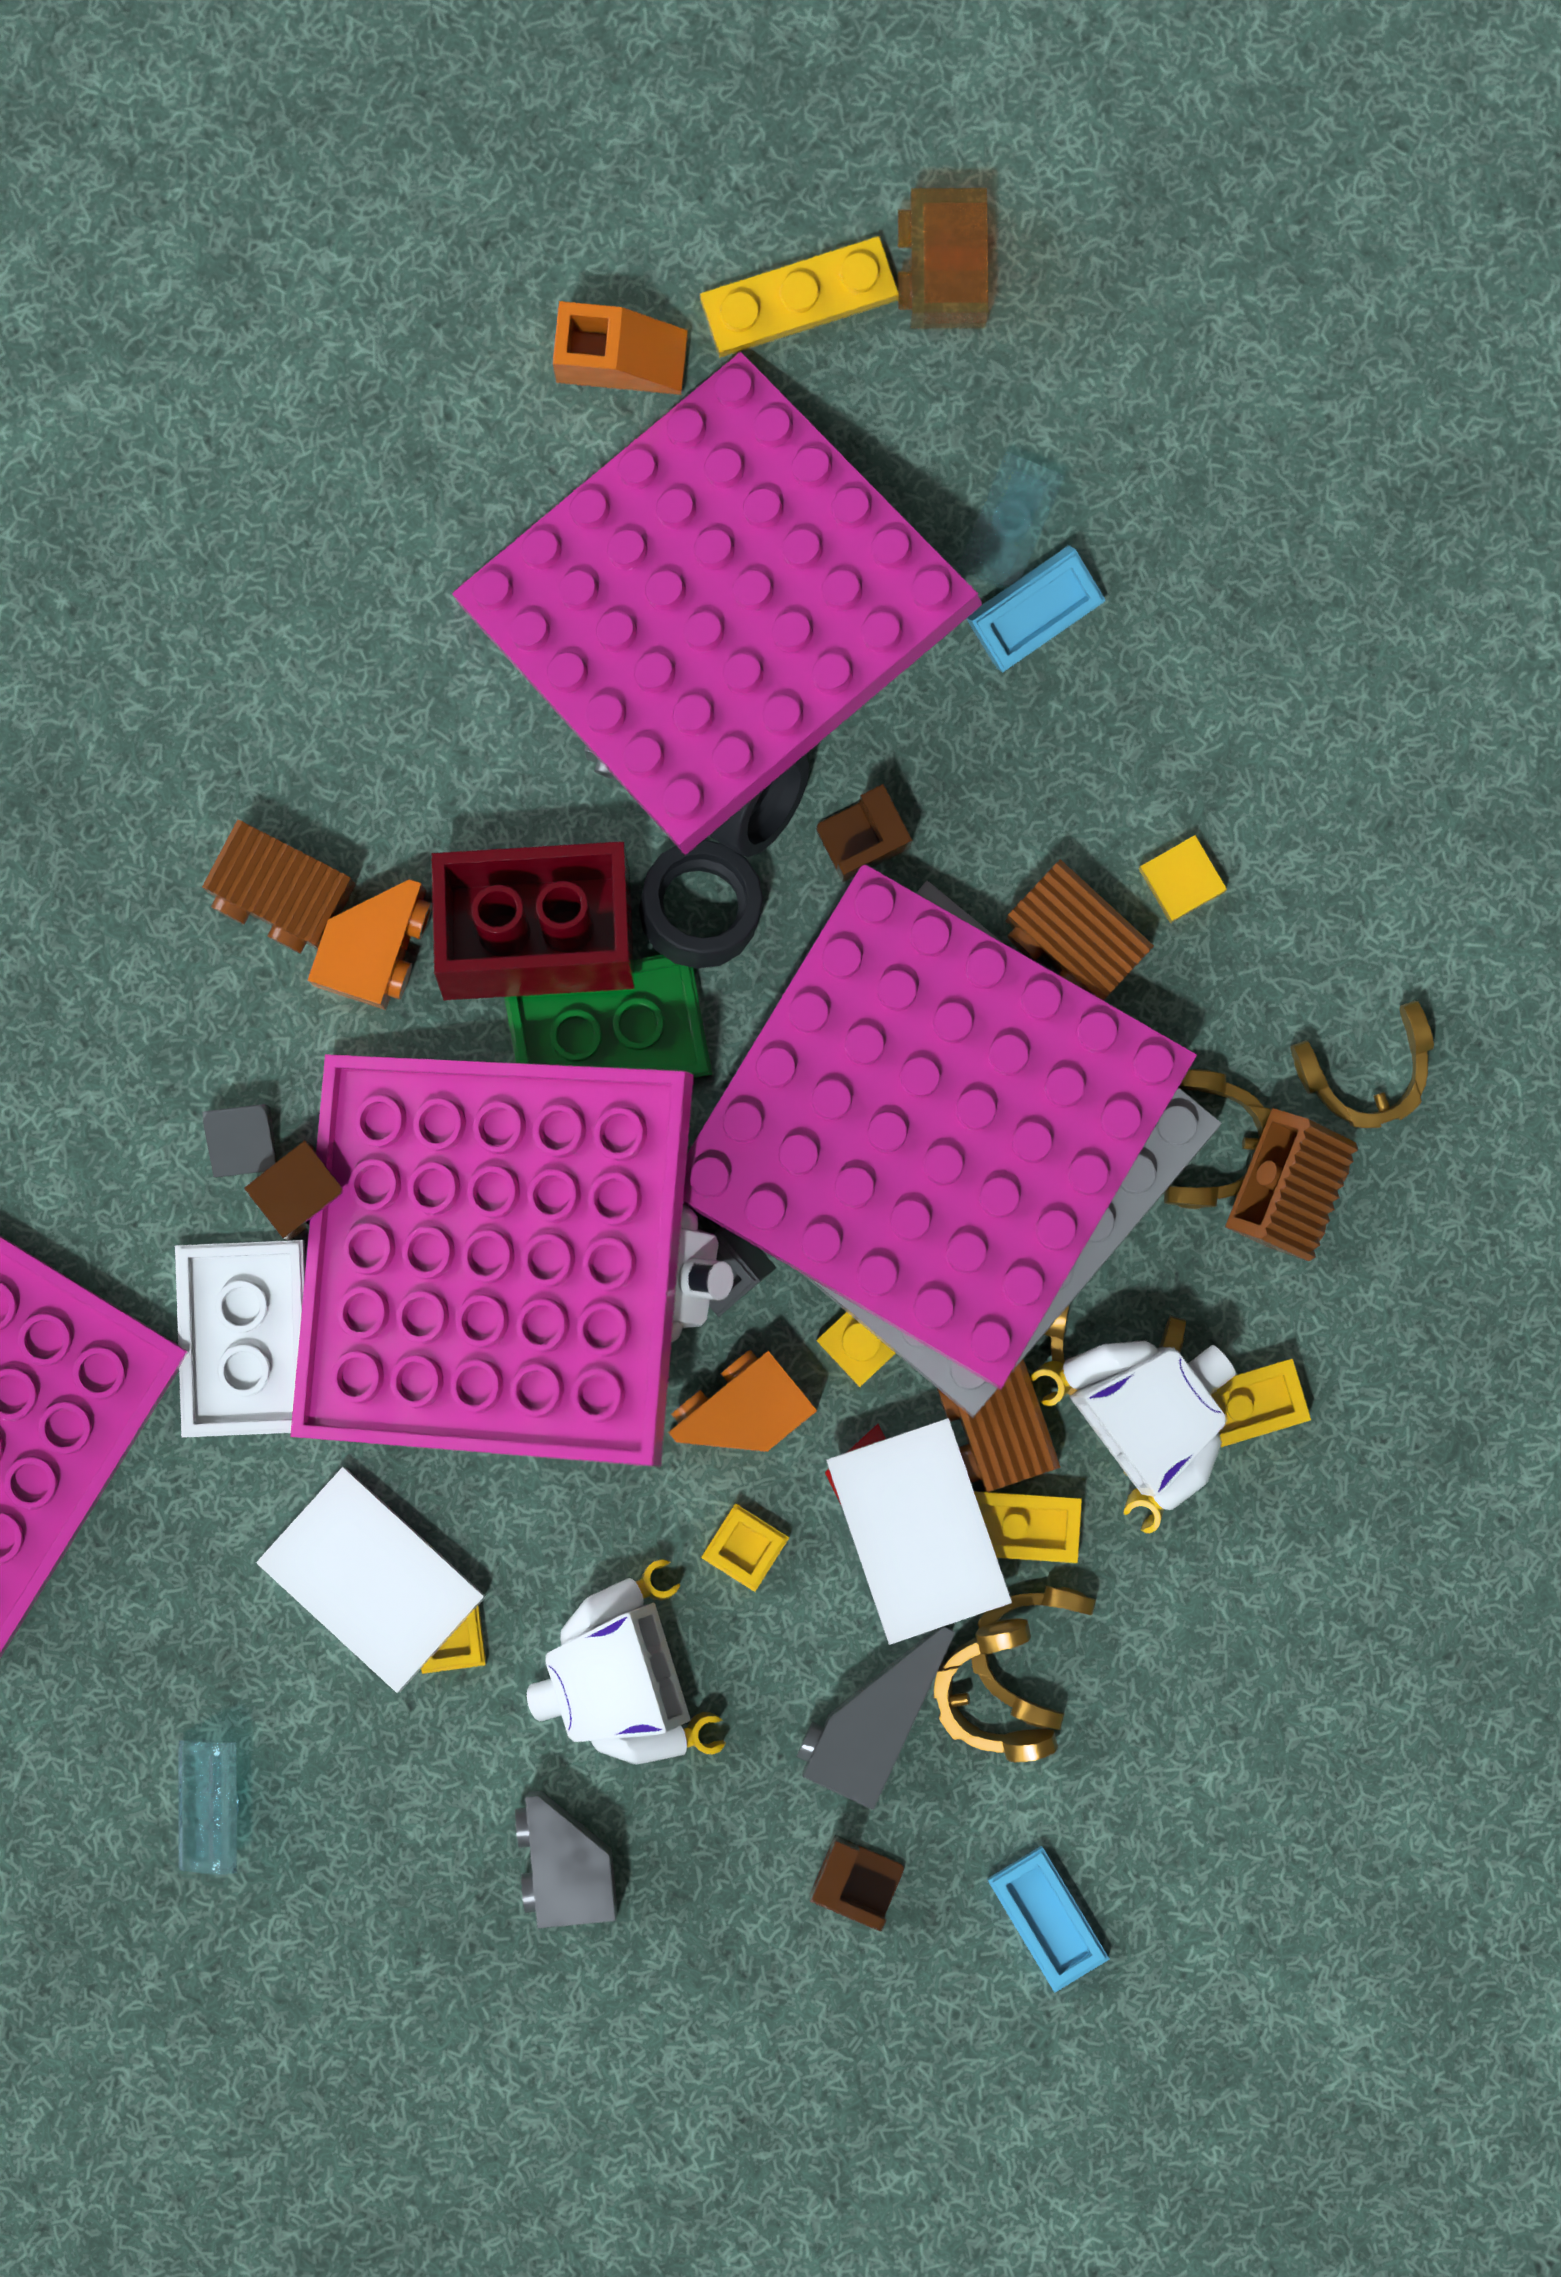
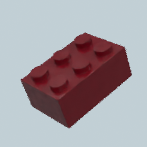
M624 841L431 853L434 974L444 1001L635 989L630 868Z

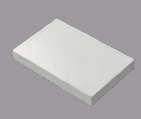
M305 1241L175 1246L178 1346L188 1351L179 1367L181 1437L291 1433L306 1269Z
M949 1418L826 1460L889 1645L1012 1603Z
M342 1467L256 1562L396 1693L404 1689L431 1656L440 1649L466 1620L467 1616L486 1597L346 1467Z

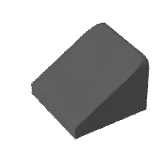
M260 1104L202 1112L214 1178L265 1172L277 1162L271 1108L268 1105Z
M725 1228L715 1235L719 1243L716 1261H723L731 1267L733 1286L729 1295L723 1300L710 1299L709 1307L718 1317L776 1269V1266L761 1249Z

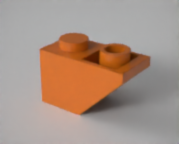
M559 301L553 354L556 382L682 395L688 330L624 307Z
M409 879L329 919L307 981L316 988L384 1010L387 1009L390 997L400 1000L406 989L412 969V963L403 961L410 938H422L432 910V903L423 900L426 893L423 885Z
M750 1349L721 1373L728 1384L708 1399L700 1390L671 1413L678 1422V1425L668 1433L676 1443L768 1452L817 1410L769 1351L758 1359Z

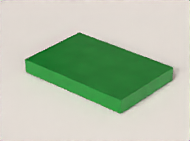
M658 955L634 960L635 989L504 997L516 1063L685 1071L693 1074V1079L713 1076L693 968L675 964L665 956Z

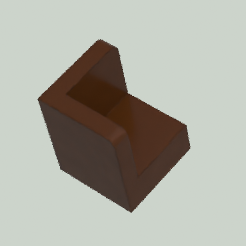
M884 784L860 795V802L820 822L816 827V831L842 882L855 877L861 866L866 864L873 868L909 850L912 839Z
M305 1140L244 1187L281 1237L288 1241H291L308 1228L310 1224L307 1221L343 1193L342 1186L317 1156L316 1149Z
M834 1835L810 1892V1902L882 1932L887 1921L886 1912L902 1877L904 1867L895 1860Z

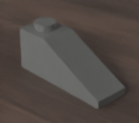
M947 1626L934 1629L831 1711L824 1726L812 1721L796 1756L806 1761L802 1771L803 1777L874 1810L955 1631Z

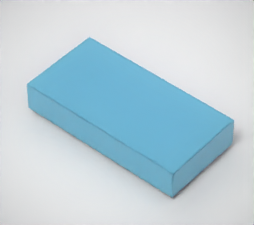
M1068 545L984 603L966 619L996 668L1004 672L1106 600L1076 549Z
M1042 1846L987 1878L1054 1993L1109 1960L1108 1955Z

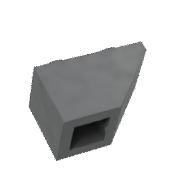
M543 1791L529 1792L525 1797L526 1808L515 1809L518 1847H530L532 1873L521 1874L524 1912H536L537 1929L615 1921L618 1911L612 1849Z

